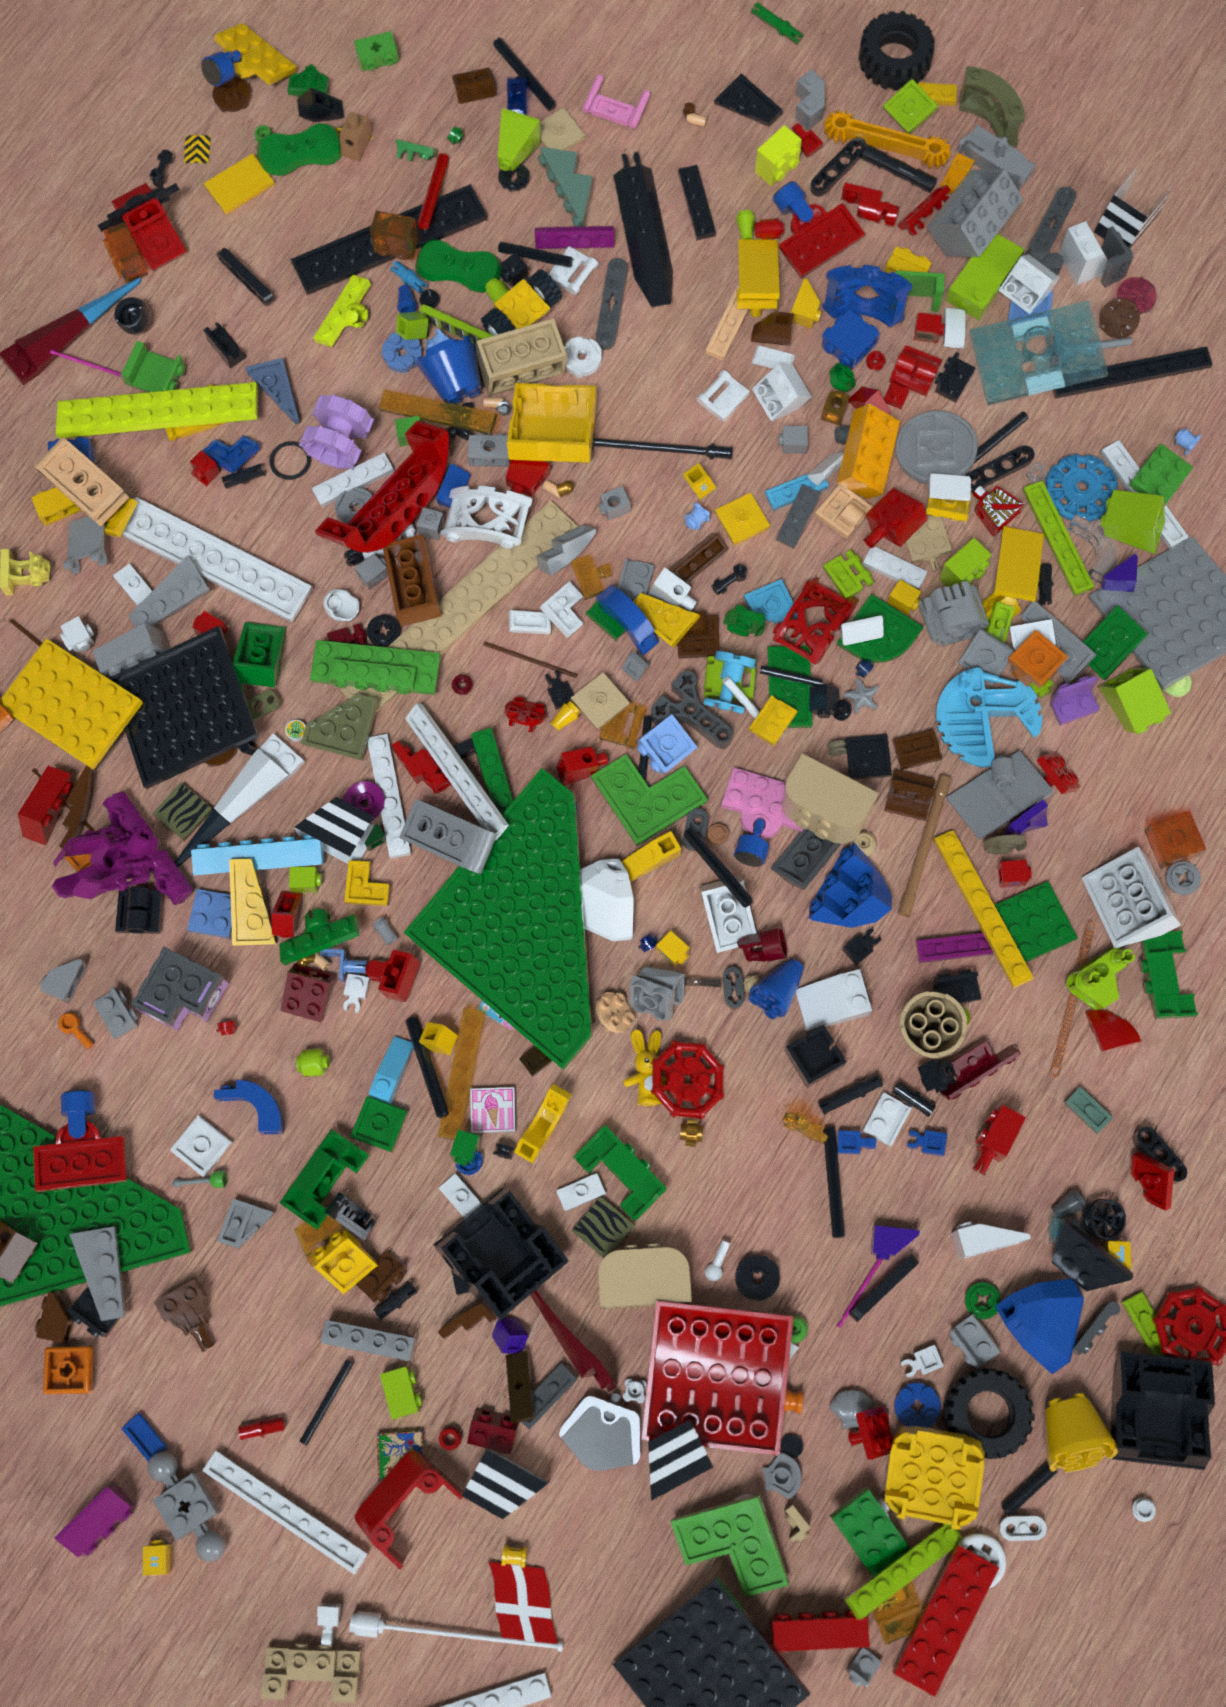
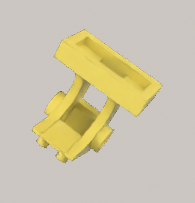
M1 549V590L5 595H14V585L30 584L32 586H41L42 583L50 579V562L33 552H29V560L17 561L10 549ZM29 569L31 574L23 576V570Z

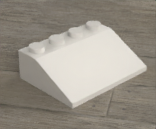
M1139 846L1082 877L1115 948L1161 936L1181 925L1148 857Z

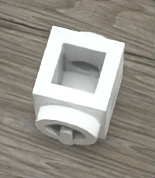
M79 616L60 626L63 631L60 633V637L69 651L74 649L76 653L84 652L91 645L95 644L91 638L94 636L89 624L84 625Z

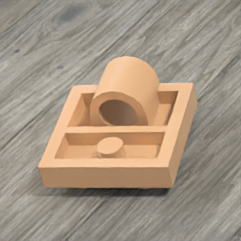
M839 484L815 512V517L845 539H848L873 507Z

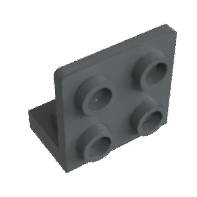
M1113 226L1108 229L1101 247L1108 258V264L1101 279L1104 288L1124 279L1133 260L1132 250L1125 245L1121 234Z

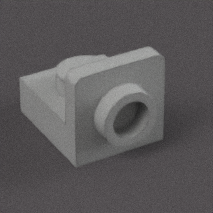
M860 1648L846 1669L850 1674L848 1679L858 1687L862 1684L868 1687L869 1681L882 1661L865 1648Z

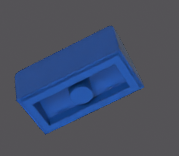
M450 464L436 498L437 504L450 508L452 499L449 498L450 491L454 488L467 486L471 474L454 464Z

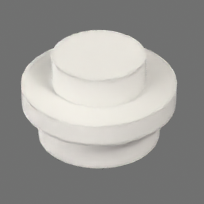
M1138 1498L1133 1502L1132 1513L1137 1520L1147 1522L1155 1516V1505L1150 1499Z

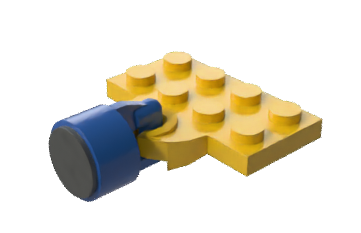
M244 23L215 34L214 41L224 48V52L218 51L205 57L201 64L204 78L213 86L224 84L232 80L234 75L240 74L241 78H247L256 74L268 85H271L296 73L297 70L295 64Z

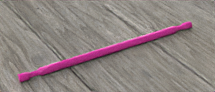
M54 350L50 351L51 354L59 355L68 360L122 377L120 372L58 353Z
M882 1260L876 1261L845 1311L843 1318L837 1324V1327L841 1328L844 1320L848 1317Z

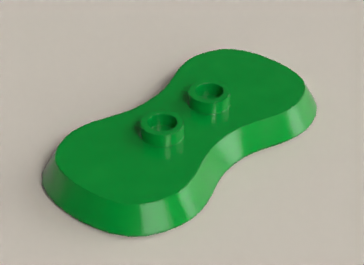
M326 123L314 124L296 134H269L259 141L257 156L262 168L267 173L277 176L286 175L296 168L307 164L331 165L342 156L340 134L335 127Z
M433 240L421 247L416 258V271L425 280L434 282L454 281L474 292H486V284L494 278L500 280L501 261L493 253L486 251L465 252L456 249L444 241Z

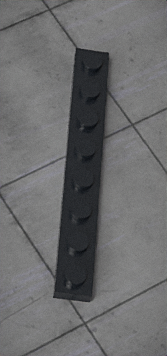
M1201 347L1064 374L1062 376L1065 385L1052 389L1056 399L1208 369L1212 367L1213 363L1208 347Z

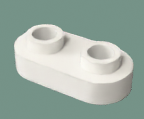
M1008 1516L999 1523L1000 1535L1009 1541L1040 1540L1047 1531L1046 1523L1038 1516ZM1032 1523H1035L1037 1525V1530L1035 1532L1030 1531V1525ZM1008 1524L1014 1526L1012 1533H1008L1006 1530Z

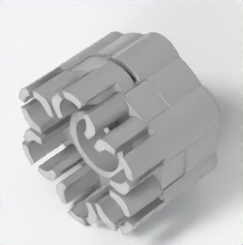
M968 581L961 582V589L958 583L951 586V590L950 587H943L946 600L942 589L938 588L930 594V597L918 603L931 642H935L939 646H946L970 639L981 628L985 629L989 626L977 587L969 585Z

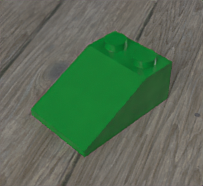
M244 622L233 661L241 684L275 688L279 675L286 627Z

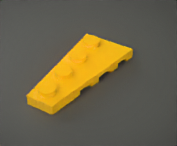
M252 858L229 859L232 946L276 944Z

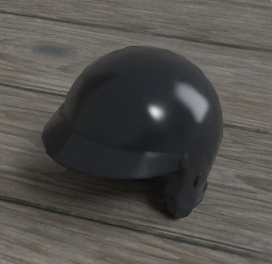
M125 298L116 306L114 319L120 328L128 334L136 335L142 333L147 329L150 320L146 305L138 298Z

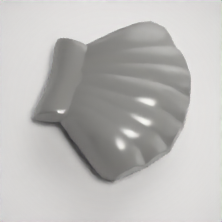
M846 1390L840 1392L829 1406L831 1411L842 1421V1429L858 1427L855 1414L872 1409L873 1402L861 1391Z
M780 1453L769 1468H762L766 1491L773 1489L786 1498H792L801 1486V1472L797 1462L784 1453Z

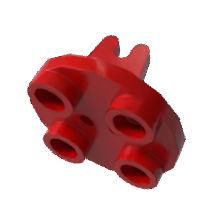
M514 697L513 701L505 705L504 713L509 719V726L513 727L514 723L529 726L528 732L533 733L536 725H540L545 721L546 716L543 704L525 701L522 697Z

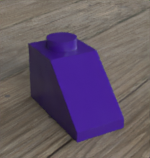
M874 1226L872 1228L870 1255H876L878 1260H889V1257L895 1256L919 1236L920 1230Z

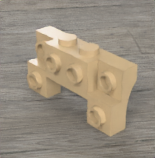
M296 1643L295 1648L268 1646L266 1648L265 1671L262 1678L261 1699L285 1700L287 1698L288 1680L333 1682L332 1702L356 1703L362 1650L332 1649V1645L321 1644L318 1645V1648H309V1644Z

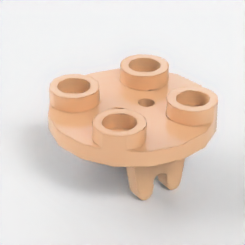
M606 992L596 1001L595 1011L599 1020L605 1026V1032L623 1033L635 1022V1016L632 1014L622 993Z

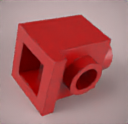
M201 450L190 461L193 468L191 475L206 487L220 473L216 462Z

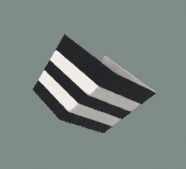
M1136 169L1114 194L1094 230L1095 234L1105 239L1108 229L1113 226L1121 234L1123 242L1130 249L1160 214L1169 194L1168 191L1148 216L1123 201L1122 198L1128 192Z
M335 797L294 826L300 839L304 840L305 835L312 836L323 842L324 852L348 864L349 860L360 861L367 849L365 841L374 825L370 824L374 816Z
M690 1420L648 1442L651 1501L713 1468Z
M486 1449L462 1497L503 1520L548 1485L549 1482L493 1450Z

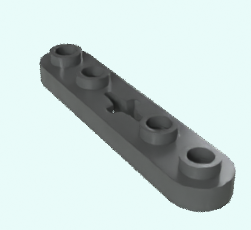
M1070 187L1058 189L1030 243L1028 252L1033 258L1042 260L1048 256L1075 202L1077 194L1074 189ZM1053 219H1056L1055 223L1052 225V228H1050V223L1053 221Z
M621 258L612 259L607 266L596 332V342L602 350L612 349L616 343L627 276V263ZM611 296H614V305L610 312L608 303L611 301Z

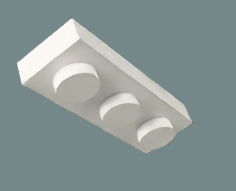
M877 547L870 548L863 561V566L896 582L901 579L918 590L928 571Z

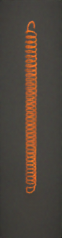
M1083 953L1079 954V957H1080V958H1078V960L1081 959V958H1082V959H1085V960H1088L1087 958H1083V957L1080 956V955L1089 956L1088 954H1083ZM1071 1003L1067 1004V1007H1068V1008H1066V1011H1067V1012H1065V1015H1067L1066 1013L1075 1014L1074 1012H1070V1011H1068L1067 1009L1076 1010L1075 1008H1070L1068 1005H1073V1006H1077V1005L1071 1004ZM1055 1057L1056 1059H1054V1062H1056L1055 1060L1063 1061V1059H1059L1057 1057Z

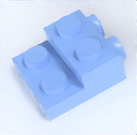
M672 714L636 740L639 744L636 746L637 750L642 756L647 755L651 760L649 763L650 767L654 772H660L661 774L668 772L698 748Z

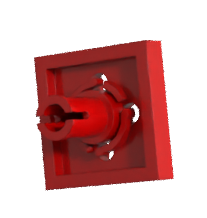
M1059 754L1042 755L1036 760L1047 774L1043 779L1050 787L1055 785L1061 794L1075 792L1081 787L1078 784V777L1072 771L1069 772L1065 766V760Z
M884 1406L856 1413L855 1416L859 1430L848 1433L850 1444L855 1446L863 1443L867 1460L890 1454L894 1436L891 1434L889 1416Z

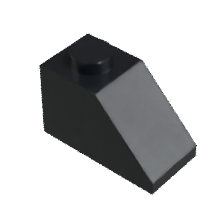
M310 88L297 99L299 116L312 122L337 120L344 117L342 100L316 89Z

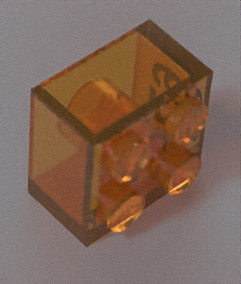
M376 210L370 229L374 252L382 256H394L401 260H413L419 240L415 218Z
M126 222L103 230L106 239H103V242L119 278L123 277L127 284L137 278L147 276L148 273Z
M1190 810L1150 823L1144 830L1160 869L1172 866L1177 862L1198 857L1206 850Z

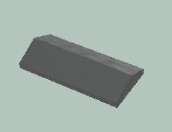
M803 829V832L800 831L774 863L771 870L790 885L805 890L841 844L821 839L814 832Z

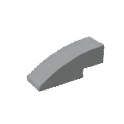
M583 524L552 539L553 548L536 556L540 571L551 576L563 569L589 544L596 533V529Z

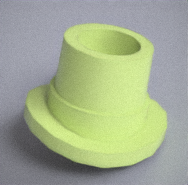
M1190 676L1184 677L1164 689V691L1176 697L1188 694L1192 685Z

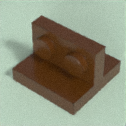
M894 770L884 811L926 821L930 802L934 795L935 779Z

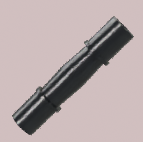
M869 144L863 151L862 160L878 167V169L883 168L891 174L911 182V185H915L929 193L936 186L938 178L922 171L920 168L916 169L904 161L888 155V152H883Z

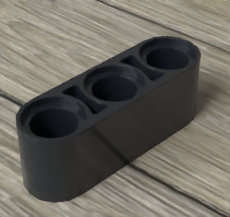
M1143 1127L1133 1134V1143L1142 1154L1178 1170L1179 1177L1173 1179V1184L1186 1178V1166L1153 1128ZM1141 1133H1146L1149 1136V1143H1144L1140 1139ZM1156 1150L1163 1152V1161L1156 1158Z

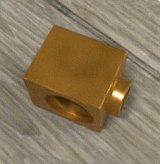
M830 390L822 411L821 420L840 426L848 407L850 396L842 391ZM837 404V405H839L840 407H839V408H835V407H833L832 405Z

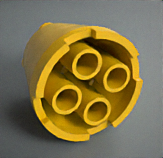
M1083 1393L1075 1394L1071 1399L1063 1401L1061 1398L1049 1401V1407L1045 1410L1047 1461L1051 1471L1063 1468L1065 1473L1087 1469L1098 1465L1097 1462L1103 1460L1104 1457L1107 1456L1108 1459H1111L1118 1453L1113 1437L1089 1399L1085 1398Z

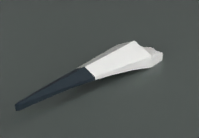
M272 734L255 751L174 863L176 867H179L192 856L191 850L197 849V845L209 842L239 816L290 779L305 761L275 734Z

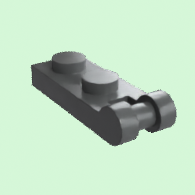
M1109 1302L1101 1307L1075 1341L1073 1348L1075 1355L1086 1354L1092 1348L1093 1343L1091 1341L1096 1335L1100 1336L1107 1328V1325H1105L1106 1321L1110 1316L1117 1315L1120 1312L1118 1303Z

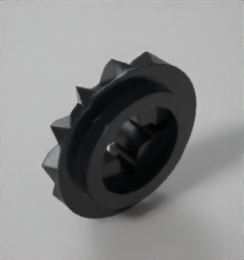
M522 164L513 171L500 169L498 174L499 183L503 189L506 188L510 192L512 190L519 192L521 188H526L529 182V171ZM516 172L517 179H515V181L512 182L511 178L513 177V175H515Z
M379 615L369 622L367 635L371 643L376 644L378 647H388L400 636V626L395 618L389 615ZM382 624L386 630H389L386 632L385 638L382 633H378L381 631Z

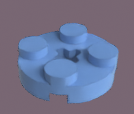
M392 333L383 344L382 356L389 369L405 373L409 371L408 369L418 366L416 359L420 356L422 358V348L419 339L405 340L397 333ZM404 349L407 354L399 356L398 351Z

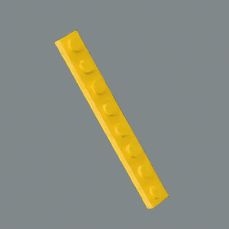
M954 830L935 837L934 843L1012 988L1014 989L1032 981L1034 977Z

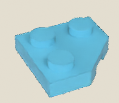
M782 579L744 595L745 602L750 611L764 614L765 620L775 624L783 622L794 604Z

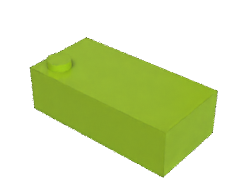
M996 234L980 257L970 258L949 288L946 302L958 309L965 310V313L980 321L999 294L1000 287L1020 257L1023 256L1025 249Z

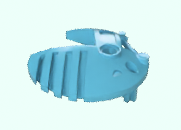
M976 667L963 671L954 677L944 688L936 708V722L941 723V725L937 726L939 733L945 735L941 737L943 743L952 746L948 747L950 752L964 756L959 757L960 760L976 767H991V762L995 760L989 717L1017 716L1034 739L1041 732L1042 714L1038 716L1041 705L1040 703H1035L1037 696L1030 686L1026 687L1020 681L1016 682L983 672L981 668ZM984 680L1007 684L1015 688L986 689ZM976 700L980 706H973L970 701Z

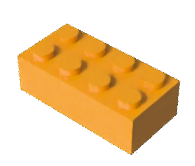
M870 403L855 409L837 483L867 500L882 495L900 421Z

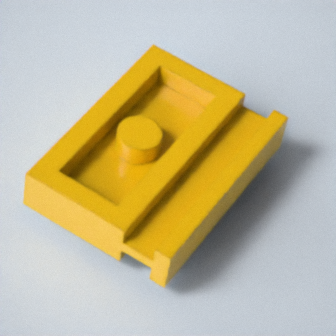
M771 695L749 727V732H753L757 737L775 747L796 716L797 710Z

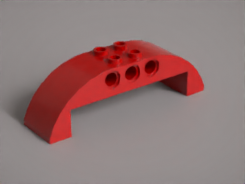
M416 421L404 434L412 450L409 457L347 524L327 517L315 530L316 535L355 551L366 553L378 551L395 541L422 512V508L428 505L438 490L448 459L449 438L447 430Z

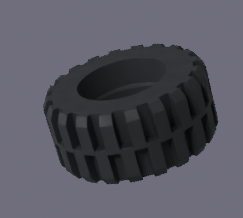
M889 11L886 15L885 13L878 15V19L873 18L863 31L858 56L860 68L864 72L865 77L868 80L872 79V83L876 86L879 84L883 89L893 88L892 90L896 91L899 88H903L911 79L917 84L920 80H923L930 70L935 48L934 36L931 34L930 27L928 25L925 26L926 22L921 18L917 19L916 15L912 13L910 15L906 14V11H900V13ZM896 43L906 46L913 54L905 58H893L886 55L880 48L887 44Z
M991 1368L970 1371L954 1382L955 1384L949 1388L947 1399L943 1403V1407H945L943 1421H946L947 1432L962 1434L979 1440L985 1452V1459H1000L1009 1454H1014L1020 1446H1024L1027 1442L1028 1434L1032 1433L1033 1427L1031 1424L1032 1420H1035V1413H1032L1031 1407L1034 1405L1032 1399L1028 1398L1027 1394L1029 1392L1019 1384L1020 1381L1016 1377H1011L1005 1371ZM980 1392H994L1000 1395L1007 1403L1009 1421L1006 1428L997 1435L984 1436L979 1434L968 1421L967 1408L969 1402Z

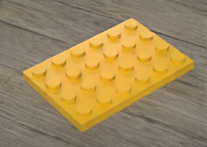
M47 638L0 699V705L11 716L92 770L95 769L143 704L141 699Z

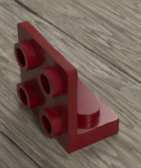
M295 963L287 974L281 1011L321 1022L324 1017L328 992L335 983L336 974L307 966L302 967Z

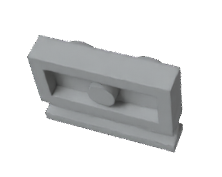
M626 558L618 589L632 601L640 593L647 595L655 565L630 561Z

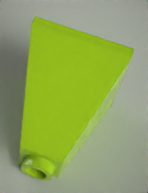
M503 108L501 111L498 145V166L504 171H513L540 146V120Z

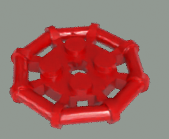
M673 1040L671 1045L656 1059H652L651 1094L657 1097L670 1112L671 1117H694L701 1120L705 1118V1115L720 1100L724 1099L723 1069L725 1067L706 1048L705 1043L678 1042V1040ZM681 1051L694 1052L693 1057H683ZM674 1055L676 1060L670 1066L666 1065L665 1062ZM703 1056L712 1068L707 1070L700 1062V1057ZM661 1071L665 1072L666 1076L665 1085L662 1086ZM684 1074L691 1077V1085L689 1083L684 1084ZM714 1074V1089L709 1088L711 1083L709 1075ZM667 1090L675 1099L674 1103L667 1097L664 1091ZM704 1094L710 1096V1098L701 1106L699 1099ZM681 1103H692L693 1109L681 1108Z
M1201 1286L1167 1292L1157 1315L1152 1319L1158 1334L1161 1353L1174 1358L1212 1362V1366L1221 1365L1226 1353V1303L1218 1301L1202 1290ZM1193 1298V1305L1184 1306L1181 1302L1183 1299ZM1202 1301L1214 1309L1212 1311L1201 1305ZM1173 1305L1177 1309L1172 1319L1166 1318ZM1217 1315H1219L1223 1330H1219V1327L1216 1326ZM1197 1323V1329L1200 1330L1199 1333H1192L1190 1324ZM1165 1326L1171 1327L1170 1334L1174 1338L1171 1342L1168 1340ZM1220 1337L1222 1340L1217 1350H1215L1213 1345L1216 1339ZM1177 1345L1188 1351V1356H1184L1174 1348ZM1207 1351L1209 1357L1196 1359V1352Z

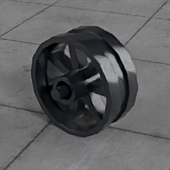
M1097 1198L1086 1205L1082 1222L1084 1229L1092 1237L1113 1240L1118 1238L1126 1226V1214L1120 1203L1114 1200ZM1106 1202V1206L1103 1211L1101 1204ZM1111 1207H1112V1209H1113V1211H1114L1113 1214H1109V1213H1110V1210H1111ZM1108 1225L1112 1228V1230L1109 1233ZM1101 1226H1102V1235H1100V1234L1097 1232Z

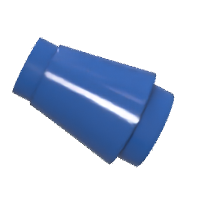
M408 285L400 286L398 288L397 310L400 313L415 312L417 305Z

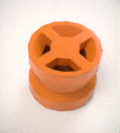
M786 1389L784 1412L791 1410L795 1411L796 1414H801L803 1391L791 1392L790 1389Z

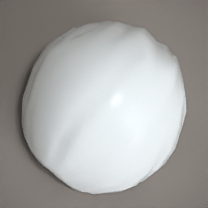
M333 589L324 598L323 605L326 613L338 622L351 621L359 612L358 599L351 596L346 590Z

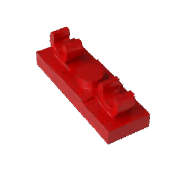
M948 185L938 187L897 224L900 230L908 228V233L914 236L917 234L915 225L919 230L923 229L924 224L919 219L922 216L923 218L928 217L933 212L934 207L937 211L942 208V201L945 203L949 199L948 196H945L951 191Z

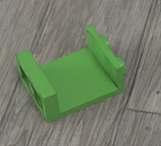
M896 270V274L912 284V289L908 292L907 296L931 297V312H939L944 294L945 274Z
M136 341L121 376L126 385L146 392H164L177 390L178 379L180 376H183L186 366L182 356L177 355L176 360L147 351L143 342Z

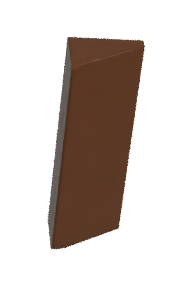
M711 533L668 570L688 584L729 550V548L718 533Z

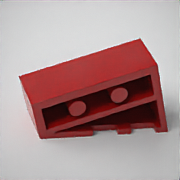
M49 765L46 767L18 812V819L24 838L47 845L65 805V801L74 788L71 773Z

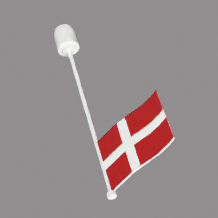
M493 1562L488 1563L494 1580L496 1615L502 1637L384 1624L385 1619L381 1618V1613L365 1611L352 1613L349 1632L355 1633V1636L377 1638L378 1633L383 1634V1629L555 1648L559 1652H562L563 1642H557L551 1619L550 1592L544 1569L528 1566L521 1568L519 1565L510 1564L501 1566L502 1563Z

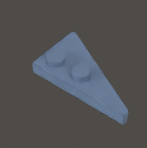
M283 358L245 367L247 374L294 424L300 423Z

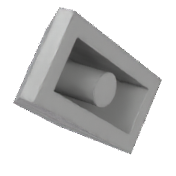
M77 959L50 970L48 975L43 977L40 990L48 996L69 1004L88 965L83 960Z

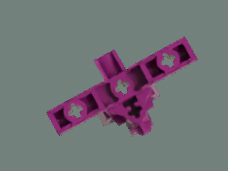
M123 791L118 794L115 793L111 797L109 796L103 803V806L107 808L112 824L109 827L100 828L98 831L86 830L84 834L70 838L53 861L56 867L64 857L92 853L90 861L93 865L77 873L57 878L54 881L52 888L62 898L77 896L93 899L107 891H124L126 887L133 884L146 883L150 878V873L154 875L157 889L163 894L166 893L174 905L184 903L193 891V888L188 884L187 879L180 872L179 868L176 867L175 862L169 857L167 851H157L158 838H154L151 828L146 824L144 818L140 816L139 811Z

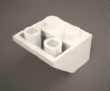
M1027 254L1020 257L999 291L1031 314L1049 295L1060 277Z
M779 363L752 388L770 421H775L798 410L812 397L793 364Z

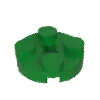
M736 605L733 610L727 611L723 621L724 625L727 624L728 631L743 637H748L749 634L754 633V637L762 635L766 625L764 614L747 610L746 607Z

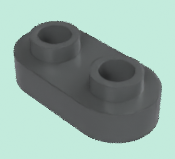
M699 808L691 810L687 815L684 832L689 828H693L705 840L708 825L707 813ZM699 818L701 823L696 824L693 820ZM683 835L685 848L689 851H696Z

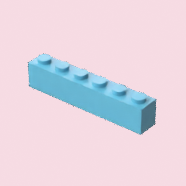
M305 835L304 840L296 841L295 836L282 837L283 842H274V838L261 839V844H253V840L240 841L238 846H231V842L218 843V847L210 848V844L197 845V849L191 850L193 875L230 872L229 859L252 858L255 870L325 864L323 842L310 835Z

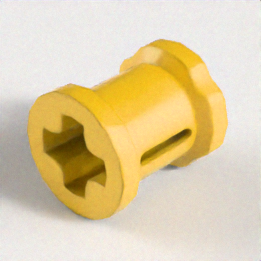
M504 1544L501 1566L513 1564L525 1568L527 1547L515 1548Z

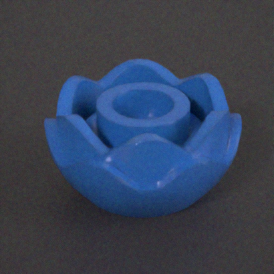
M477 1150L473 1165L467 1163V1166H461L455 1163L458 1171L465 1175L475 1174L482 1167V1155Z

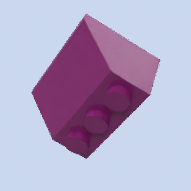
M118 1485L107 1486L54 1538L77 1557L84 1555L88 1557L98 1548L96 1544L102 1538L106 1540L116 1531L114 1527L120 1521L124 1523L132 1516L133 1512L131 1510L136 1505Z

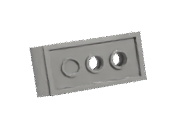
M415 798L399 838L456 865L481 874L497 833Z

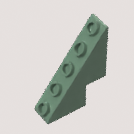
M541 147V154L537 156L542 167L545 166L549 181L555 184L554 188L559 198L562 197L566 212L571 213L574 227H583L593 187L592 176L576 174L578 165L577 152Z

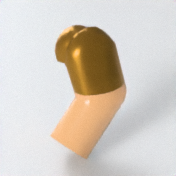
M547 480L543 485V489L560 498L572 493L574 484L571 481H566L555 485Z
M319 952L297 961L302 967L308 966V963H315L323 971H326L331 965Z

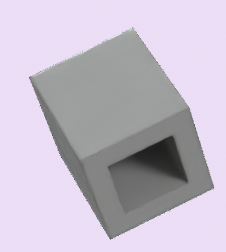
M783 426L782 434H778V446H782V453L806 454L808 426Z
M374 553L355 567L357 576L369 590L388 577L386 561L382 557L378 558Z

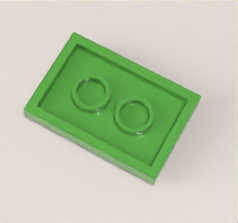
M1160 443L1129 486L1138 493L1163 496L1165 506L1193 469V466Z

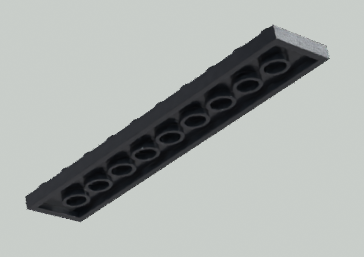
M471 184L437 198L429 228L426 230L420 229L418 225L423 206L421 204L377 223V226L373 224L290 259L306 294L309 295L352 277V275L359 274L421 248L430 241L440 240L487 220V215Z

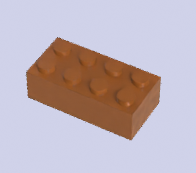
M423 535L394 541L384 547L383 551L395 613L401 627L441 617L428 547Z

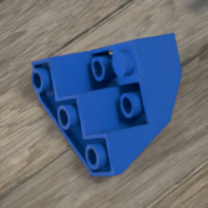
M853 843L849 848L846 847L842 850L816 896L809 905V919L812 921L853 928L877 922L892 910V896L883 876L857 844Z
M1073 1279L1033 1284L1012 1293L995 1306L1005 1326L1022 1348L1051 1374H1054L1071 1361L1084 1302V1296Z

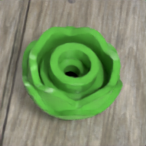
M791 1314V1316H794L793 1326L796 1327V1331L792 1330L791 1342L798 1343L806 1338L808 1324L800 1315Z

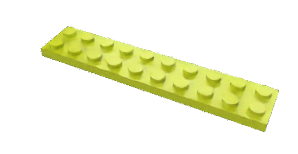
M256 382L58 401L55 434L57 438H69L256 420L258 416V386Z

